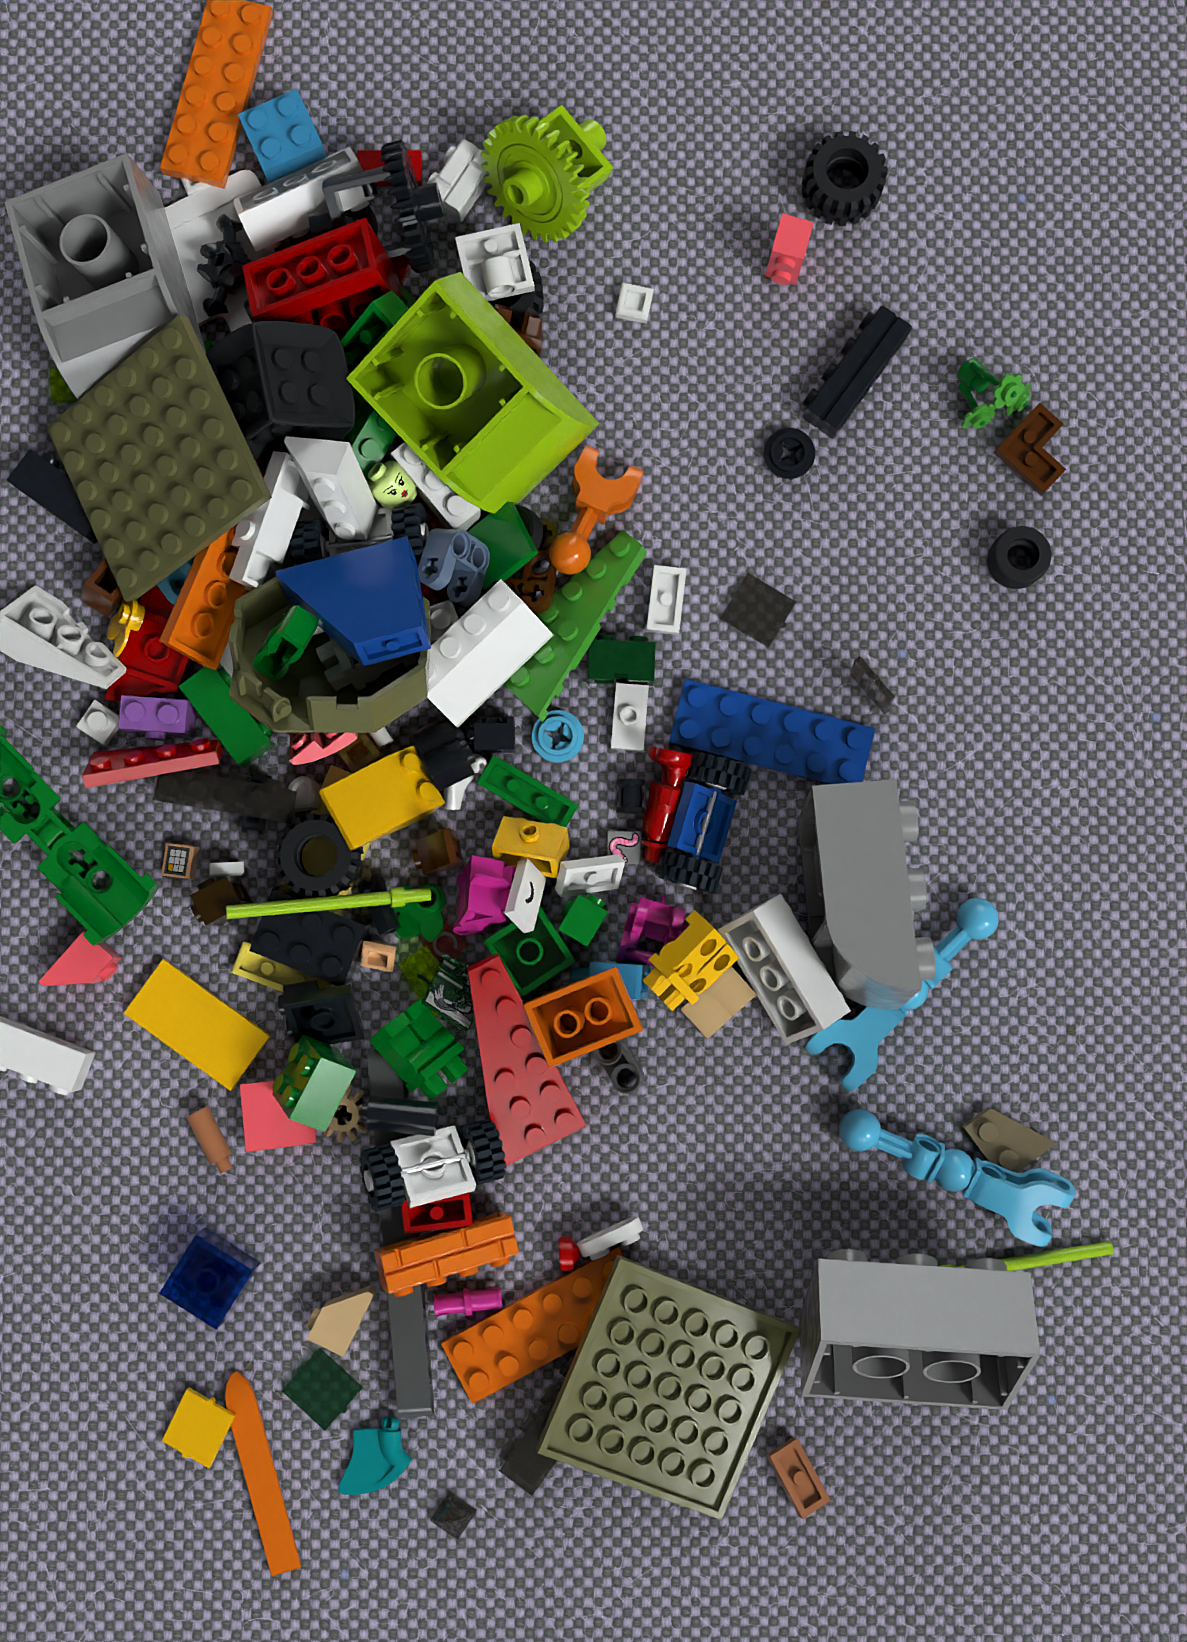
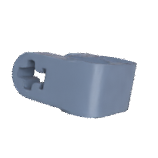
M432 529L427 536L426 545L418 567L420 582L433 590H441L448 584L447 595L452 602L463 608L473 606L481 594L486 569L489 565L490 553L488 547L464 530Z

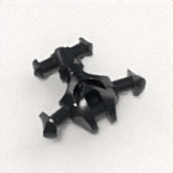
M225 214L219 216L216 221L217 228L223 233V240L201 246L200 253L208 259V263L198 264L197 272L210 282L212 288L215 289L212 298H206L202 303L203 310L209 317L229 313L227 306L224 305L228 293L234 295L241 286L246 284L243 265L252 262L248 255L244 253L241 242H236V232L242 230V223L230 219ZM281 244L273 250L276 253L286 249V247Z

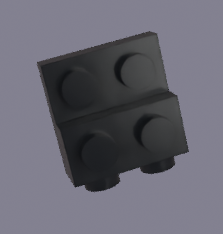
M317 980L283 985V995H278V1007L280 1014L287 1016L286 1029L288 1037H294L296 1043L299 1042L302 1034L329 1045L364 1039V1027L350 984L319 989Z

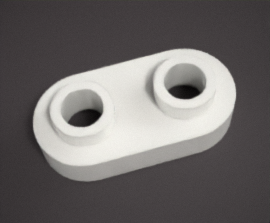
M633 1216L584 1238L577 1245L582 1257L590 1256L591 1260H596L607 1255L610 1252L608 1248L621 1243L622 1246H626L639 1240V1233L644 1228L639 1217Z

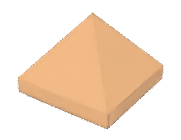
M384 940L363 941L360 966L393 972L396 947Z

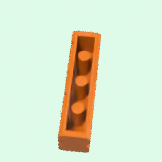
M503 1211L474 1219L473 1226L437 1230L374 1249L381 1286L388 1294L393 1293L394 1297L411 1294L414 1292L413 1286L426 1283L427 1287L441 1285L446 1282V1276L458 1273L459 1277L473 1275L479 1272L478 1266L490 1263L491 1267L508 1264L510 1257L519 1253L511 1216Z

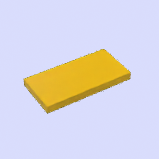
M162 959L123 1013L230 1091L235 1088L272 1036L167 959Z

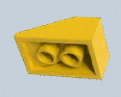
M414 746L388 755L319 791L321 798L351 851L420 821L445 804Z

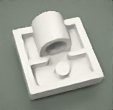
M520 223L455 237L463 275L487 301L535 291Z

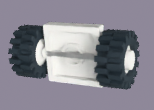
M421 503L393 507L392 510L385 507L378 508L366 540H345L335 537L331 529L326 528V523L322 518L296 522L292 539H290V545L293 546V551H291L292 557H295L294 565H301L406 536L413 549L417 565H419L426 545V539L431 529L430 524L427 522L428 516L425 513V508Z
M485 1119L461 1126L459 1136L454 1125L436 1130L435 1136L414 1135L390 1141V1144L362 1150L360 1152L361 1157H359L361 1164L360 1172L363 1176L361 1179L365 1185L364 1191L368 1195L367 1200L371 1204L372 1210L377 1212L403 1205L405 1197L409 1208L472 1192L475 1190L476 1185L503 1179L506 1173L504 1169L506 1168V1162L504 1161L505 1151H502L503 1142L499 1139L500 1133L498 1129L496 1130L495 1123L491 1119Z

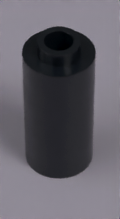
M370 1096L369 1102L362 1103L360 1121L366 1123L367 1130L435 1136L439 1102Z

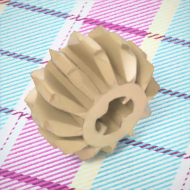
M349 1085L337 1110H340L344 1105L347 1106V1112L352 1113V1117L350 1116L345 1121H342V1115L337 1114L336 1110L329 1128L324 1133L326 1137H330L334 1131H337L336 1140L340 1143L344 1141L346 1133L349 1139L354 1141L357 1139L356 1129L361 1133L367 1132L366 1124L360 1121L362 1104L359 1100L365 1092L361 1089L352 1096V1085Z

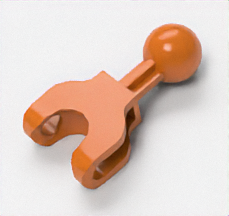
M589 445L584 448L575 464L572 478L573 491L577 496L574 512L578 513V516L570 532L558 535L552 541L549 548V558L556 570L563 574L572 575L586 568L591 558V549L587 540L596 522L604 525L607 518L612 514L621 513L630 508L640 487L644 470L632 465L629 466L621 478L615 480L605 479L598 474L596 469L599 450Z

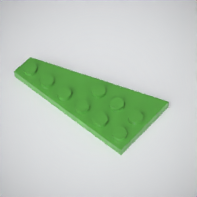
M624 530L618 533L589 561L584 570L575 574L554 594L552 604L546 611L534 613L554 636L503 684L542 723L548 715L546 709L554 697L558 698L563 691L564 686L562 683L568 673L577 668L601 629L599 623L606 611L611 612L615 606L616 601L614 598L621 587L629 583L647 553L643 545Z

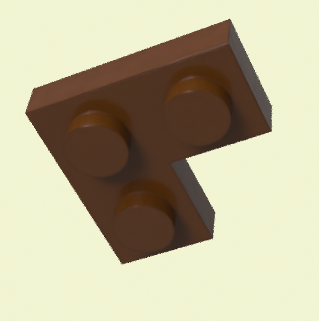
M1039 403L993 453L1042 496L1066 470L1065 467L1042 448L1064 424Z

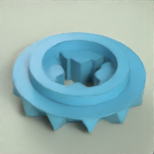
M562 710L550 711L543 723L538 719L533 727V746L536 752L547 761L559 763L574 758L583 746V727L579 720L569 712ZM564 724L563 735L571 743L567 741L559 742L558 746L553 750V738L544 732H557L558 728Z

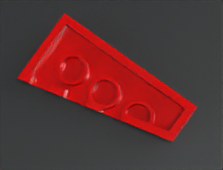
M202 738L188 743L95 751L92 753L82 774L85 788L219 764L222 755L220 740Z

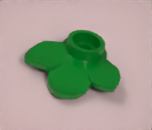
M425 884L419 888H430L431 896H435V903L432 906H427L426 901L405 903L404 907L393 908L400 913L398 921L401 928L395 931V937L398 939H411L421 933L428 942H432L443 929L444 919L442 911L446 905L445 892L435 884ZM403 886L404 890L417 889L411 886Z

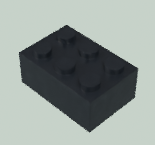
M281 884L272 888L267 902L313 897L298 894L291 890L292 888ZM346 909L262 916L249 951L336 986L347 985L351 981L362 952L363 941L367 939L373 920Z

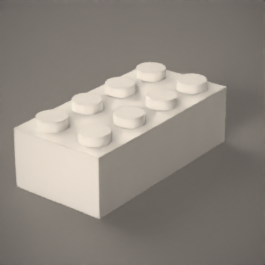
M781 894L745 912L718 929L726 943L739 956L737 963L786 1045L826 1029L851 1011L842 993L837 989L828 974L826 966L812 947L808 936L797 922L791 907L786 903Z

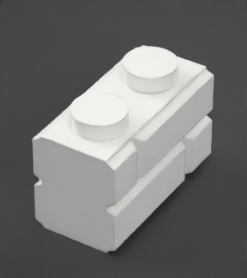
M462 139L457 147L451 146L444 158V167L440 173L434 172L427 184L437 182L445 213L459 223H462L488 184L483 181V177L489 174L481 168V164L486 161L480 156L483 150L478 149L465 139Z

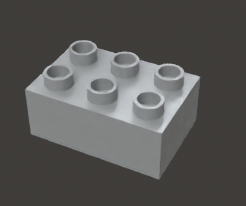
M854 1249L836 1250L829 1253L826 1259L817 1260L799 1316V1328L801 1329L799 1332L801 1396L1008 1410L1041 1355L1031 1273L1007 1271V1265L1004 1262L991 1258L976 1259L967 1263L964 1268L938 1267L937 1260L926 1254L904 1255L893 1264L868 1262V1256L865 1253Z

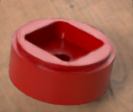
M572 1236L560 1237L558 1239L560 1270L572 1271L574 1270V1264L580 1258L579 1248L572 1240Z

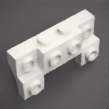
M273 451L264 476V481L272 498L237 524L236 533L231 544L237 547L239 551L229 578L244 585L248 591H252L276 577V571L282 570L273 562L283 563L301 509L309 510L310 507L306 503L309 492L291 455L286 452Z

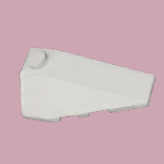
M36 585L0 611V651L18 662L107 689L126 673L127 668L114 657L113 653L103 643L95 642L89 636L87 626L83 622L77 623L69 615L70 609L61 600Z

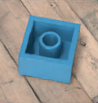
M297 89L238 114L268 183L327 157L323 144Z

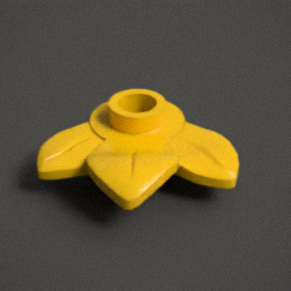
M123 598L119 612L109 622L106 636L107 639L114 640L113 655L116 658L119 657L126 646L130 630L138 631L142 625L145 607L139 605L137 600L125 601Z

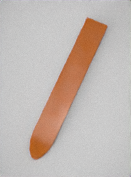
M235 1371L230 1375L226 1384V1408L236 1414L231 1428L271 1576L299 1569L302 1565L254 1390L248 1379L240 1371Z

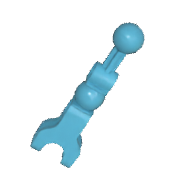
M972 898L962 903L957 911V926L934 948V979L923 980L922 989L898 1010H883L865 1006L852 1019H839L826 1029L815 1033L806 1042L804 1049L809 1054L815 1055L821 1053L833 1043H841L849 1049L852 1055V1064L841 1080L842 1087L847 1092L858 1088L876 1071L879 1061V1043L909 1013L908 1010L916 1009L925 1002L929 989H933L954 968L949 961L971 939H986L995 932L998 927L999 916L997 909L991 902L982 898Z
M858 1108L848 1111L839 1123L840 1138L843 1144L851 1150L863 1152L875 1147L903 1159L902 1168L909 1175L920 1180H927L929 1183H932L935 1179L937 1184L947 1191H962V1197L968 1198L972 1202L1004 1216L1010 1231L1016 1238L1036 1246L1044 1247L1049 1244L1053 1234L1049 1221L1036 1213L1035 1210L1039 1206L1046 1204L1065 1208L1072 1203L1076 1196V1190L1069 1180L1047 1169L1037 1168L1024 1173H1016L994 1163L982 1161L977 1157L972 1161L970 1156L964 1151L953 1148L945 1150L944 1143H939L936 1139L925 1134L916 1135L912 1142L881 1129L877 1117L868 1110Z

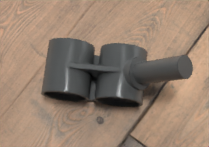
M624 1039L615 1042L618 1052L614 1058L606 1057L602 1052V1047L591 1051V1055H594L595 1059L602 1064L616 1091L622 1094H629L642 1085L644 1081L643 1069ZM628 1068L635 1073L636 1081L633 1086H625L620 1081L619 1074L622 1069Z

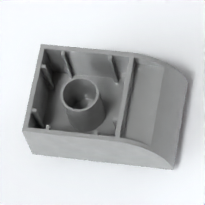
M128 153L4 202L38 326L58 370L78 400L178 315L189 318L206 354L160 193Z
M897 779L812 785L797 820L810 943L826 966L827 972L837 989L844 996L868 1007L898 1010L922 989L923 980H932L935 976V954L932 940L930 937L915 938L914 911L925 910L927 903L924 872L922 868L907 869L906 842H916L918 838V815L915 802L913 800L899 801Z

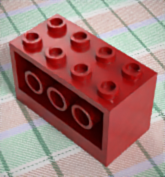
M366 217L243 265L251 317L255 322L286 321L320 325L334 330L341 341L372 301L392 290L403 302L396 268Z

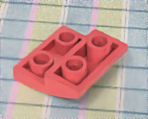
M290 733L289 761L293 765H298L327 757L358 738V733Z

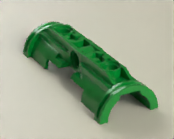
M0 724V831L13 844L27 834L45 852L48 857L37 868L61 892L55 898L87 929L83 936L93 946L99 945L124 928L145 908L157 892L158 884L147 873L141 878L84 821L75 828L55 809V805L61 798L34 771L33 766L6 740L7 730ZM14 778L19 783V791L15 796L7 797L3 792V785L8 779ZM25 799L31 805H40L37 809L39 816L28 817L31 812L25 804L18 802ZM74 851H85L83 859L89 865H94L95 862L98 865L88 871L85 865L81 863L74 864L73 861L76 858L73 854ZM100 871H105L110 876V884L104 890H99L94 885V877Z

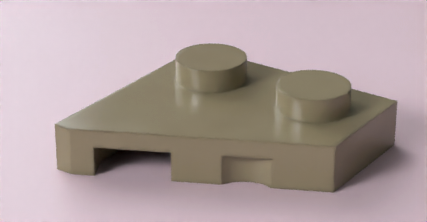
M989 1107L961 1126L986 1161L1016 1173L1055 1146V1143L1049 1138Z

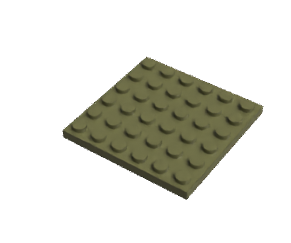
M176 316L47 426L125 601L137 600L272 498L187 316Z
M617 1255L536 1445V1451L538 1454L722 1520L801 1329L795 1324Z

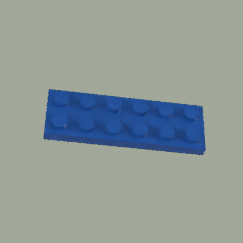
M685 679L669 744L823 784L854 783L863 781L876 728Z

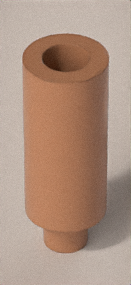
M209 1106L187 1116L186 1118L209 1164L215 1163L220 1174L233 1168L227 1157L232 1152Z

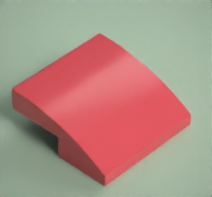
M275 1080L240 1084L246 1152L317 1142L315 1128L290 1120L272 1094Z

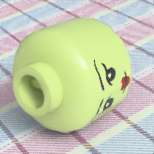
M388 461L384 464L378 462L368 473V478L370 479L368 486L374 499L383 507L392 510L393 507L410 505L417 495L416 485L397 461Z

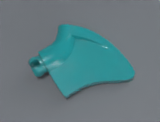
M397 1416L383 1417L381 1428H356L353 1430V1454L338 1487L341 1494L358 1495L380 1490L394 1482L408 1467L413 1458L403 1449L401 1428H399L400 1420Z

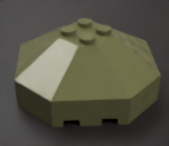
M277 576L235 600L234 623H231L228 639L233 663L229 698L273 732L375 733L428 698L430 649L415 653L418 659L417 663L406 667L402 662L383 672L377 680L365 683L367 687L359 691L355 689L352 683L335 691L328 682L324 672L328 669L323 665L316 651V648L331 641L326 632L313 635L302 656L290 665L287 673L281 679L272 681L253 668V660L270 630L278 625L284 616L283 614L295 605L287 598ZM423 597L428 632L431 643L430 603L429 600Z

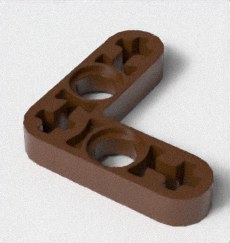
M547 520L541 521L543 536L545 532L550 534L545 539L544 546L547 551L542 550L543 546L541 543L538 554L524 565L523 578L507 579L504 581L533 613L546 611L551 606L554 596L557 570L551 564L549 548L552 541L560 534L556 526ZM540 560L549 562L548 569L543 573L533 572V566L536 562ZM483 587L479 599L488 592ZM521 590L523 591L525 596H521ZM537 591H541L543 596H539L537 602H533L531 597L536 596Z

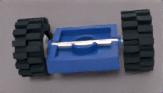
M694 753L687 779L691 782H685L667 844L669 847L688 853V857L666 851L658 878L689 889L716 894L723 868L701 859L714 863L720 862L737 800L720 793L727 792L729 794L744 795L752 770L750 767L723 757H716L705 753Z

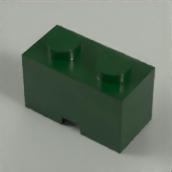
M597 635L596 640H593L589 646L588 684L614 685L615 678L627 679V684L653 686L656 642H649V638L645 636H630L629 641L616 640L614 635Z

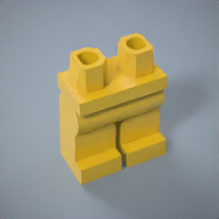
M695 910L685 919L689 926L675 941L663 946L659 955L654 953L648 959L655 968L642 980L672 1011L685 998L694 1005L700 999L697 994L707 990L739 959V956L726 943L717 930Z

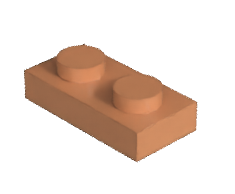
M792 1437L766 1454L798 1517L804 1519L831 1501L798 1438Z

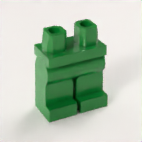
M424 995L381 1028L369 1039V1042L397 1075L407 1082L405 1086L411 1093L419 1087L430 1100H433L448 1087L437 1071L441 1070L452 1084L469 1069L458 1055L465 1049L459 1041L456 1043L453 1034L441 1025L430 1010L433 1005L426 1002L427 996Z

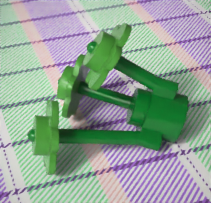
M977 358L967 360L957 372V378L961 381L957 389L965 396L972 412L967 413L963 417L964 421L961 423V426L964 429L971 426L977 429L987 425L991 418L995 416L994 410L1002 408L1004 405L1008 407L1005 412L1007 416L1016 410L1020 412L1028 406V402L1031 399L1029 393L1032 384L1029 382L1024 385L1021 382L1022 376L1017 373L1013 376L1007 373L999 380ZM990 383L996 386L992 392V395L995 397L993 404L988 406L987 404H981L978 406L971 391L981 392Z

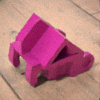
M474 855L470 857L463 869V873L457 875L456 883L459 886L457 921L453 923V932L455 934L472 935L484 933L489 926L502 924L506 921V914L504 912L516 867L513 865L506 867V863L500 860Z
M665 894L662 895L660 902L640 897L639 904L631 903L616 960L623 961L624 958L654 966L648 960L654 953L634 948V946H638V942L643 936L660 940L664 943V946L669 942L675 941L688 927V922L685 920L687 918L685 917L686 909L665 904L667 896Z

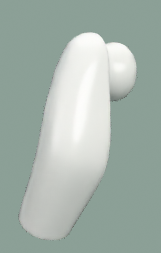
M473 754L477 761L471 764L475 774L443 789L444 809L459 810L461 808L467 785L479 774H482L488 765L485 758L479 754Z

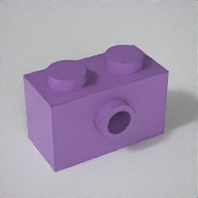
M121 695L118 728L128 733L145 734V739L165 741L166 736L194 738L197 710L188 700Z

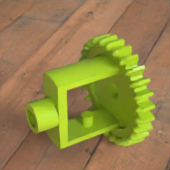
M563 105L558 106L540 120L538 117L529 119L527 115H521L520 117L511 116L509 119L503 120L493 127V130L488 132V138L483 141V146L486 149L480 154L486 160L481 164V168L489 173L483 177V181L492 184V188L487 191L488 194L498 197L494 205L496 207H504L502 216L506 218L511 215L512 224H521L523 235L531 231L533 240L541 237L545 243L550 239L553 242H557L561 238L565 239L581 226L582 221L587 216L586 210L590 206V202L585 199L589 197L594 189L605 182L612 173L613 166L601 152L607 141L604 129L598 122L592 119H587L578 125Z

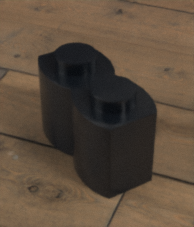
M446 716L412 732L428 772L439 791L475 774L471 764L477 761L469 745L462 746L460 743L466 740L460 726L457 728L454 724H451Z

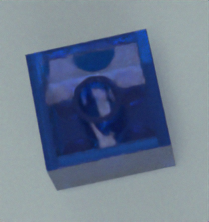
M203 1228L194 1236L159 1294L217 1330L228 1318L261 1262L209 1229Z

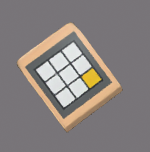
M166 843L161 875L195 880L200 847Z

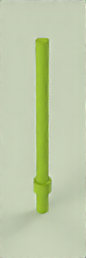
M391 887L389 891L227 905L226 918L236 919L390 905L391 908L404 907L405 903L431 901L430 888L404 890L403 887Z
M1111 1241L997 1260L1007 1265V1271H1016L1114 1254V1248ZM953 1263L939 1265L938 1267L964 1268L965 1265L954 1267Z

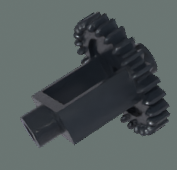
M402 139L386 143L381 147V161L385 164L384 166L322 182V190L328 210L308 215L313 238L348 224L338 191L362 186L364 196L370 197L378 194L375 182L384 180L386 183H392L393 189L389 190L387 194L390 196L395 195L396 203L392 204L390 208L399 210L400 216L395 218L394 222L403 224V229L398 232V235L406 236L407 241L383 246L390 259L404 255L406 258H409L408 264L416 273L434 270L435 255L428 221L445 217L443 201L437 182L418 186L411 158Z

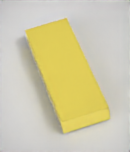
M246 941L242 942L231 971L233 974L283 992V985L317 980L319 989L334 986V984L249 951L251 943Z

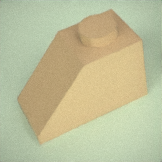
M370 1285L326 1301L321 1310L315 1307L306 1327L311 1328L307 1340L344 1357L377 1287Z

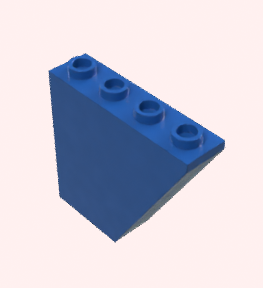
M407 536L276 571V576L287 598L295 606L299 605L318 618V626L363 666L431 649L417 560Z

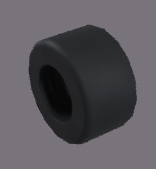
M1027 526L1012 527L1002 533L989 548L987 556L989 573L996 582L1006 588L1021 589L1029 587L1044 576L1050 567L1052 557L1050 543L1035 528ZM1020 546L1029 553L1031 563L1026 569H1016L1010 564L1007 557L1010 548Z

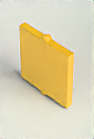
M189 1387L180 1401L162 1442L181 1452L183 1458L190 1457L209 1469L236 1414L217 1404L215 1398L209 1399Z

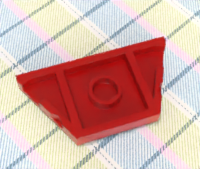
M156 585L141 597L139 605L145 607L144 619L138 631L130 630L127 644L119 658V661L127 668L126 673L109 686L105 699L108 701H121V695L154 697L181 692L178 686L185 681L192 659L159 641L175 605L167 600Z

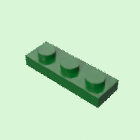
M493 755L477 782L481 787L546 824L554 823L567 827L579 807L576 803Z

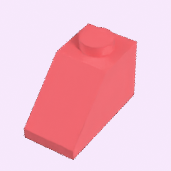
M83 931L38 982L42 986L96 983L102 980L106 982L118 970L119 967L116 964L122 957L105 941L93 946L83 936L86 932Z

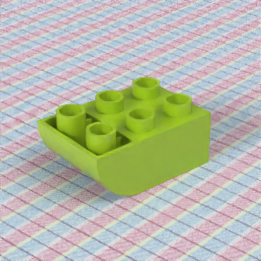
M461 272L435 280L346 378L448 487L471 504L493 514L507 501L518 505L600 424Z

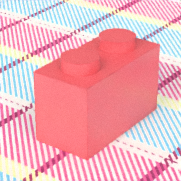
M782 213L765 277L771 278L773 282L780 285H788L789 283L796 285L814 222Z

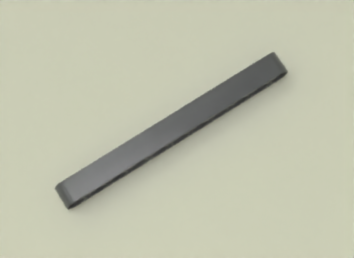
M375 1048L368 1049L370 1096L408 1099L407 1087L405 1086L407 1082L397 1075ZM374 1131L375 1147L390 1144V1141L410 1137L411 1134ZM401 1205L380 1211L383 1246L420 1236V1233L404 1234ZM424 1283L413 1286L414 1292L405 1296L394 1297L393 1293H387L399 1419L434 1415V1394Z

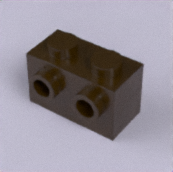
M228 876L218 880L215 877L198 884L197 888L199 891L190 895L194 902L190 907L199 923L204 922L206 926H221L233 920L226 918L227 905L253 903L241 879Z

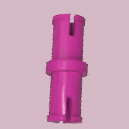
M500 1286L470 1291L469 1287L463 1288V1292L433 1294L435 1317L465 1313L466 1316L473 1315V1311L503 1309Z

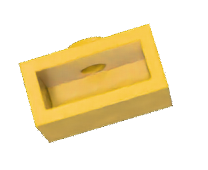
M503 816L492 844L493 858L504 861L506 867L512 865L517 867L518 861L528 858L544 876L552 878L558 877L560 864L566 860L570 848L567 827L554 823L546 824L529 821L525 818Z

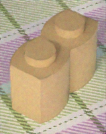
M731 966L707 990L697 994L700 999L694 1005L685 998L682 1001L684 1005L679 1010L703 1037L708 1039L757 994Z

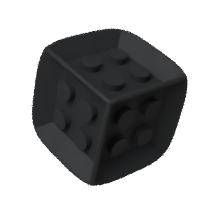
M286 321L255 322L237 328L206 353V357L254 460H270L273 451L290 454L284 443L286 436L339 441L355 425L354 396L352 385L346 379L349 376V370L344 349L337 333L330 328Z

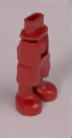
M649 746L648 757L661 765L662 778L660 783L651 782L648 804L642 824L645 839H641L640 843L645 845L643 859L659 863L661 848L666 849L677 807L683 793L681 786L687 770L691 766L693 755Z

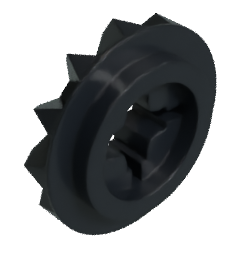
M783 428L774 432L764 446L763 458L767 470L773 472L777 478H786L790 481L804 476L815 460V447L811 438L796 428ZM782 447H786L789 451L799 448L794 456L795 463L791 462L790 459L779 462L784 453Z

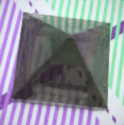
M449 1490L430 1521L458 1540L477 1512V1509Z

